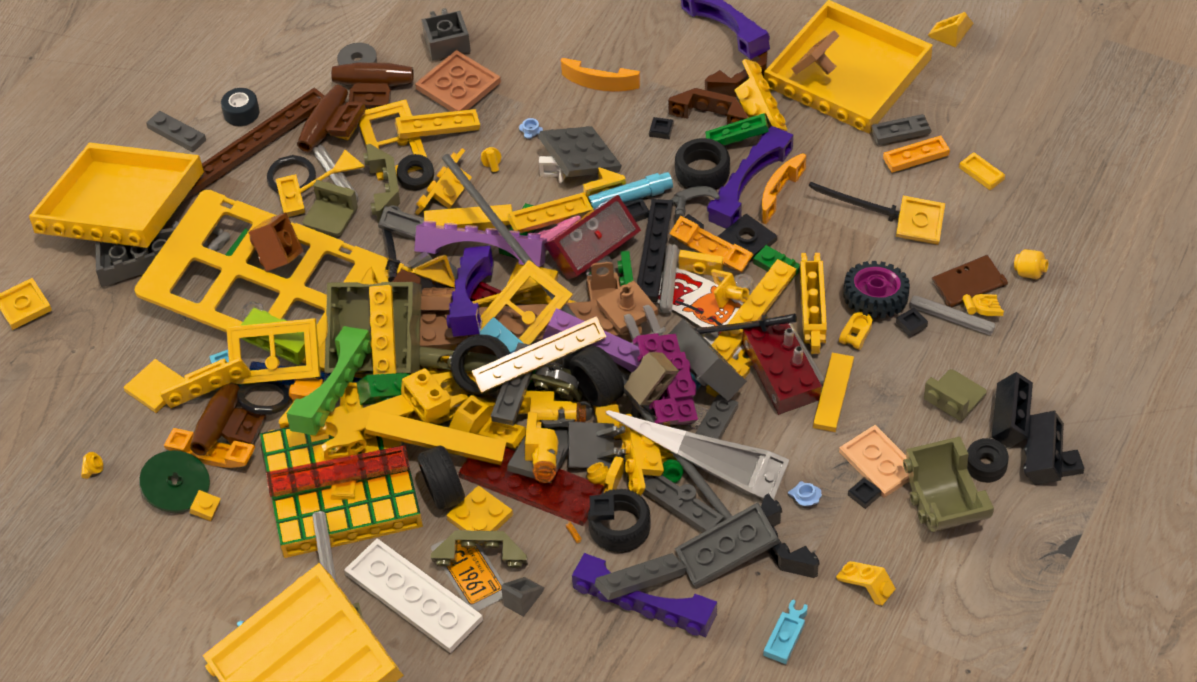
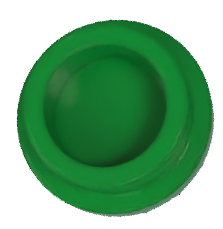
M673 459L663 463L664 471L662 475L673 483L678 482L683 475L681 464Z

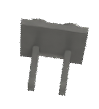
M568 422V468H589L598 462H603L605 466L610 468L614 457L626 455V449L620 451L617 448L614 449V437L625 433V426L617 428L612 423Z

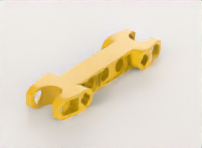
M451 372L431 374L436 377L438 384L443 390L448 391L455 386V380ZM465 394L450 396L449 414L432 421V423L440 424L451 420L456 410L468 399V396ZM399 395L350 413L345 406L336 407L330 412L324 426L320 428L316 436H311H333V439L321 446V454L324 459L347 457L362 451L366 447V440L376 436L365 433L370 409L418 421L422 419L403 395Z

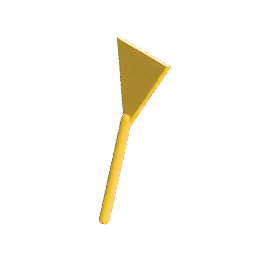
M344 150L333 169L300 188L299 192H304L312 187L316 180L322 181L331 174L364 168L365 166Z

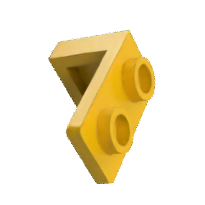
M849 561L836 576L840 582L866 587L874 603L881 606L896 589L885 568Z

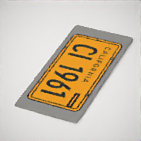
M445 540L432 545V551H434ZM458 544L457 563H451V566L442 567L463 601L476 611H479L503 599L501 587L504 582L481 546L475 544V548L461 547V544Z

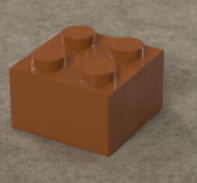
M286 212L262 221L248 232L250 242L255 246L259 255V262L264 266L266 272L289 264L303 252Z

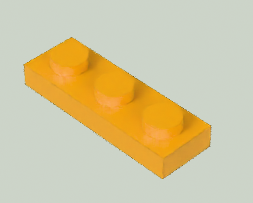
M937 136L884 152L883 159L891 173L949 156L950 149L942 136Z

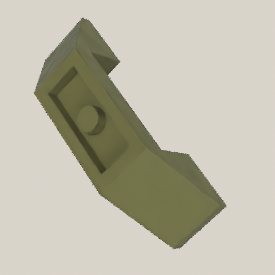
M366 144L367 153H363L365 166L369 165L370 173L383 172L384 180L388 179L389 182L385 184L386 192L374 194L375 202L371 203L372 216L377 215V222L379 223L385 206H398L400 204L394 157L371 144Z
M455 530L431 553V560L436 562L437 566H451V563H457L458 544H461V547L475 548V544H485V548H499V545H503L502 560L504 564H508V567L521 568L522 564H528L527 555L504 531Z

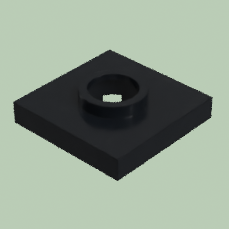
M744 214L717 236L732 245L736 244L752 252L753 256L748 264L753 261V258L765 245L770 247L777 241L775 233L748 214ZM744 232H750V235L754 237L743 239L740 236L744 235Z

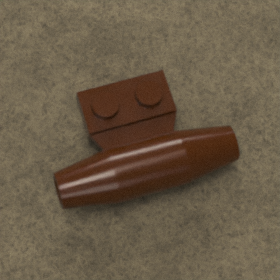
M356 62L332 66L331 78L333 83L353 86L350 88L348 102L364 103L367 108L366 110L390 104L391 90L389 87L413 83L414 70L413 67L393 63Z
M335 85L318 102L305 122L297 142L298 148L303 152L310 153L328 133L332 136L349 137L367 109L365 104L360 102H347L345 104L348 96L347 89L341 85Z
M233 382L223 385L210 399L198 420L190 449L197 455H206L221 436L231 444L233 441L253 445L267 415L254 414L244 408H236L239 386Z

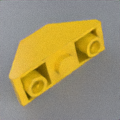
M489 394L471 395L456 410L449 428L478 435L479 431L491 417L497 399Z

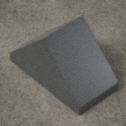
M526 577L503 583L501 590L504 606L524 617L542 594L544 587Z

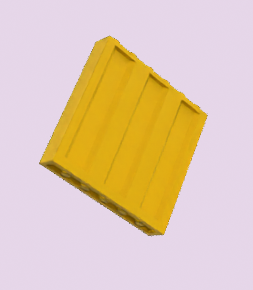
M320 563L203 655L208 663L205 665L206 669L213 677L217 676L219 682H397L404 676L334 578Z

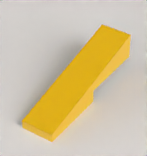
M511 204L490 206L505 226L510 225L507 216L509 212H513ZM480 207L424 211V220L436 221V225L444 226V223L457 224V228H465V226L470 225L477 226L478 230L482 231L486 230V228H495Z

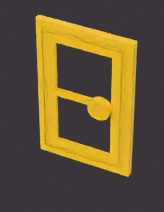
M407 100L375 107L364 112L358 123L365 144H371L379 149V146L397 142L400 146H405L409 142L413 154L427 157L420 137L399 139V136L377 142L371 127V120L397 113H399L400 117L412 116ZM398 165L395 166L396 176H397V167H398ZM418 166L411 167L408 173L421 170L422 168ZM377 172L378 181L384 180L383 172Z
M528 260L481 315V330L507 304L522 316L524 324L530 325L519 339L524 344L531 345L547 327L556 308L561 310L573 294ZM529 277L533 278L555 296L537 318L532 311L523 312L509 301Z
M316 318L227 327L229 362L241 358L240 338L269 335L271 356L265 361L268 369L252 370L250 375L233 381V383L247 384L321 377ZM304 332L306 366L278 368L280 362L275 353L274 335Z

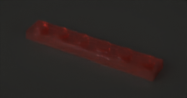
M404 445L266 472L270 497L407 471L410 470Z

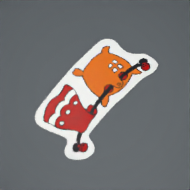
M676 268L672 310L682 314L699 326L727 325L744 302L730 299L723 308H719L714 295V291L719 285L686 270ZM662 273V278H661V284H660V291H659L658 302H653V303H659V304H660L661 290H662V281H663V273ZM713 332L711 334L717 338L721 332Z

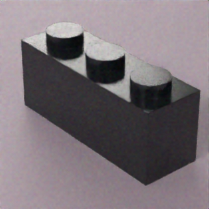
M1018 372L999 381L996 387L991 438L999 441L1007 448L1028 438L1033 382Z
M1055 410L1030 415L1027 444L1024 447L1026 463H1024L1023 469L1026 477H1029L1034 485L1061 481L1064 423Z

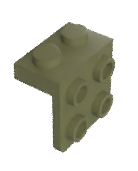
M316 180L313 185L316 201L302 221L303 226L333 236H340L358 208L355 190L337 186L330 182Z
M550 364L545 365L549 368L548 371H554L558 369L571 375V371L569 369L561 368ZM536 374L531 375V380L538 391H554V395L560 396V399L563 401L573 402L574 400L581 402L583 394L579 388L576 390L574 385Z
M950 369L939 381L932 377L927 380L924 399L962 422L986 396L987 391L957 371Z

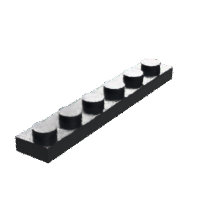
M651 200L637 284L652 302H658L673 200Z

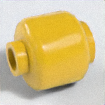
M1024 249L1020 254L1016 255L1014 261L1015 271L1023 278L1039 279L1043 272H1047L1049 266L1048 259H1045L1044 253L1038 250Z

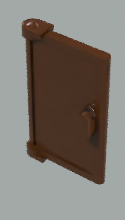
M988 255L932 277L933 282L945 299V304L951 308L962 303V298L966 294L973 298L975 295L984 294L998 287L1008 285L1007 279L1003 274H1000Z

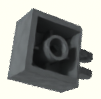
M444 8L441 12L442 15L436 16V13L431 11L429 18L421 19L423 35L432 60L449 57L456 50L461 53L471 52L469 34L461 11L448 13L447 9Z

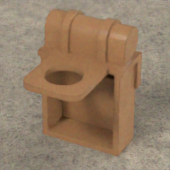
M612 262L594 263L591 265L592 276H587V290L590 301H596V299L620 288V278L617 273H614ZM601 267L609 269L607 274L601 275L597 274L596 271Z
M423 288L421 310H449V304L453 302L452 291H455V288Z

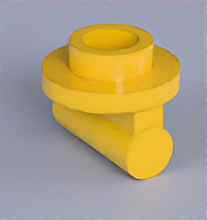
M494 147L486 148L481 154V162L484 166L490 167L492 172L499 170L498 164L502 158L500 151Z
M89 452L83 456L82 478L88 479L92 474H98L103 470V460L97 453Z

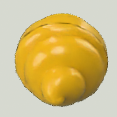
M603 462L591 465L587 469V478L590 483L605 487L609 468Z

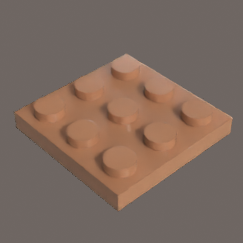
M456 50L416 82L415 87L416 90L451 112L469 110L499 85L501 77Z

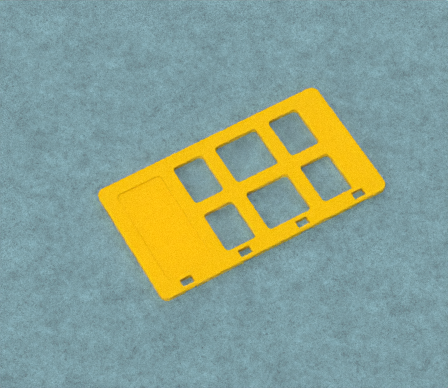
M212 190L202 191L136 284V296L226 333L227 327L240 326L242 321L215 310L237 278L245 279L280 293L268 312L276 318L284 319L295 301L309 304L325 311L317 323L320 370L325 371V340L328 333L326 315L327 295L308 288L305 284L325 254H330L353 263L354 266L344 282H358L361 284H374L371 266L380 263L383 271H385L387 258L358 246L349 245L342 240L298 223L291 222L299 242L310 248L292 276L285 279L247 264L256 250L255 246L250 242L248 232L231 256H226L203 247V244L224 215H229L252 224L250 230L262 221L277 215L238 200H232ZM225 202L233 205V207L229 209L222 206V204ZM342 248H345L352 252L349 255L341 252L340 250ZM192 261H198L221 270V273L200 303H194L171 294V291ZM400 263L397 270V274L400 272L401 269L407 272H411L412 268L404 266V264ZM306 356L302 361L304 364H306ZM355 374L352 383H357L366 375L373 374Z

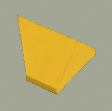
M963 12L937 22L928 36L956 48L974 23Z
M446 255L434 258L413 268L411 271L418 276L455 288V278Z

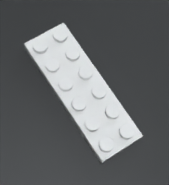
M376 539L344 569L346 576L449 653L483 621V616L379 539Z

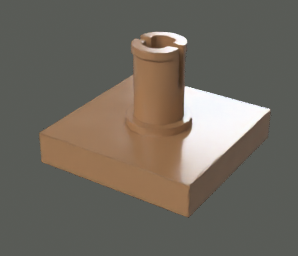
M835 30L816 43L791 68L793 72L797 75L810 64L816 62L826 75L831 73L837 66L825 55V52L839 37Z
M635 281L622 285L620 288L596 299L597 306L620 334L628 331L624 315L631 314L636 325L647 321L643 310L645 305H650L655 315H658V308Z

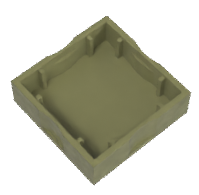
M358 282L327 283L326 315L328 333L325 340V373L331 374L336 367L339 357L337 355L335 339L344 326L369 330L370 340L372 339L369 287L382 285L392 286L396 373H409L411 375L418 372L420 365L422 285L415 282H381L377 284H361ZM372 350L367 354L362 366L358 368L355 374H373Z

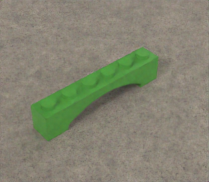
M347 326L342 328L335 339L337 355L339 357L336 367L327 380L315 391L302 399L296 398L286 413L290 431L316 436L320 428L324 426L328 415L334 410L335 404L344 395L349 382L353 381L356 371L362 366L363 360L372 350L369 330Z

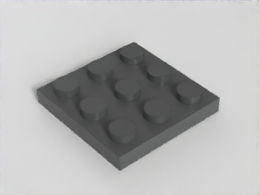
M592 126L540 131L539 140L567 177L598 174V168L612 172H619L622 165Z

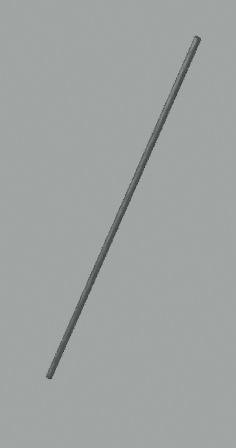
M445 154L442 160L524 265L528 260L534 263L449 154ZM541 285L548 296L553 299L555 296ZM565 304L561 310L576 317L568 305ZM624 389V393L645 420L654 423L657 420L655 416L641 407L631 394ZM671 452L716 511L724 516V521L732 517V514L692 463Z

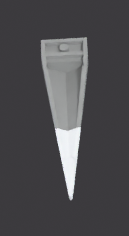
M610 410L606 411V414L745 494L763 500L764 496L769 493L774 500L789 459L768 450L675 429Z

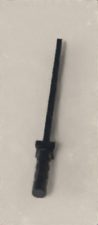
M809 182V187L816 192L888 215V221L893 222L894 218L899 219L900 211L896 210V205H892V208L884 207Z
M382 229L388 260L385 270H388V282H392L397 276L400 260L396 259L392 232Z
M766 314L756 321L695 329L700 334L761 326L762 332L767 331L769 326L796 323L797 316L796 314L768 318Z

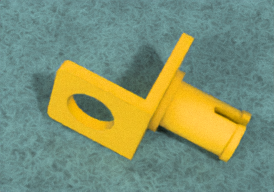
M715 269L711 271L714 283L719 285L714 291L719 308H723L730 299L746 302V299L748 300L749 290L737 287L732 273ZM718 276L723 277L724 280L721 282Z

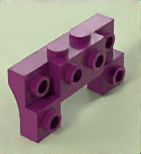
M658 333L636 336L633 340V345L638 344L640 355L637 357L638 362H641L642 358L649 352L663 353L679 370L678 374L660 396L661 400H655L649 405L650 409L655 410L657 417L654 423L664 426L694 424L698 420L693 397L696 395V385L691 378L690 362L686 359L685 352L680 351L676 334L659 336Z

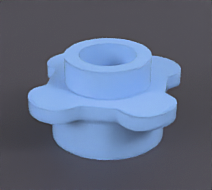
M534 118L524 120L519 126V130L523 131L524 137L527 139L543 131V128L539 127V122Z

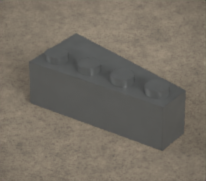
M175 228L161 229L148 248L96 241V273L101 287L144 274Z
M682 319L669 333L676 334L680 351L685 352L686 359L690 362V372L704 387L708 384L729 401L747 382L686 320Z

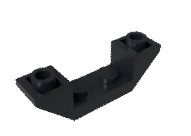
M768 493L764 496L761 508L778 537L774 526L781 523L782 508L777 500L774 501ZM780 541L779 544L766 550L780 571L811 578L818 576L819 559L814 552L811 553L807 546L790 553L786 543H781Z

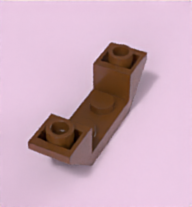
M768 50L750 59V61L757 62L760 65L763 78L764 71L767 69ZM745 69L730 78L719 70L705 79V90L737 97L735 89L747 81L749 75Z
M699 88L677 94L668 100L669 115L688 119L692 109L697 108L726 115L727 125L748 118V115L735 97Z

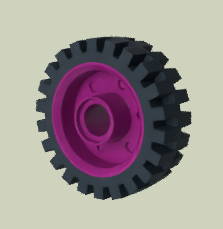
M866 261L863 262V265L859 263L855 265V268L851 267L849 272L846 273L843 298H845L844 301L846 304H849L848 307L851 310L855 308L856 313L863 312V315L866 316L872 314V318H877V315H880V318H886V314L892 317L894 313L899 314L901 309L904 310L907 305L910 289L909 278H906L905 272L901 273L900 268L894 269L892 264L885 266L886 262L881 261L880 264H877V261H872L869 264Z

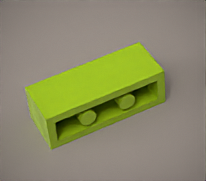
M253 308L241 325L287 320L276 318L267 311ZM304 332L274 335L276 355L300 365L306 356ZM269 335L241 338L270 352Z

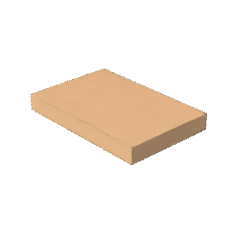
M876 425L839 447V453L863 477L881 490L883 498L909 482L908 473L905 472L903 467V460L906 459V455Z

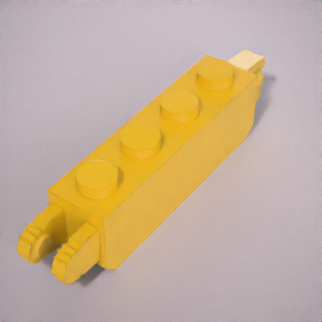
M801 253L800 288L803 343L810 344L811 354H820V343H826L827 333L823 261H820V253H815L814 261H807L806 253Z

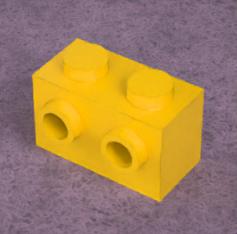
M426 368L402 379L401 394L424 422L430 423L449 414L451 397L446 390L440 387L436 377L431 375Z

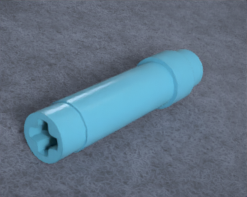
M669 172L663 174L655 173L646 176L644 179L588 196V201L593 209L616 195L620 196L623 203H628L639 198L662 194L665 190L673 188V182Z

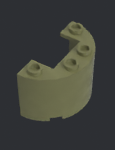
M960 436L906 449V459L903 460V467L905 472L908 473L912 489L910 500L913 506L917 505L920 523H925L932 532L989 519L994 512V507L986 490L977 491L967 470L968 452Z

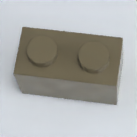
M649 352L642 358L638 368L630 374L624 388L639 405H650L653 401L660 398L679 370L663 353Z

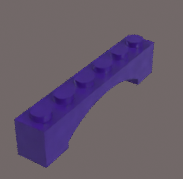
M681 0L682 9L692 17L696 15L708 17L732 29L737 35L738 50L749 59L770 49L769 33L725 1Z
M774 126L769 128V132L762 134L759 143L751 148L748 157L743 159L738 170L731 174L725 187L722 186L718 193L720 198L710 201L707 207L709 222L727 229L742 217V203L739 202L745 186L759 171L777 161L783 162L793 150V134Z
M491 246L465 248L463 257H460L461 267L457 270L458 279H455V291H452L453 302L449 304L450 315H447L446 318L447 326L452 329L453 337L480 334L482 318L478 303H473L470 298L476 286L485 277L493 273L494 260Z
M586 553L581 557L572 574L573 588L582 594L588 593L598 597L603 602H612L620 605L625 610L636 611L646 618H654L663 621L670 627H679L692 635H700L706 638L717 616V601L698 594H694L691 598L674 599L657 597L640 591L608 600L594 586L597 577L611 573L606 568V561Z

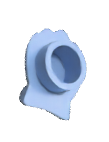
M800 481L796 487L788 492V495L795 498L800 505L809 507L819 503L822 491L810 483Z

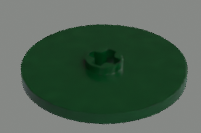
M175 450L161 452L151 457L144 464L139 477L140 490L146 501L153 507L170 513L189 511L198 491L201 490L208 493L210 485L209 473L205 465L195 456L187 452ZM173 478L177 479V484L175 485L172 484Z

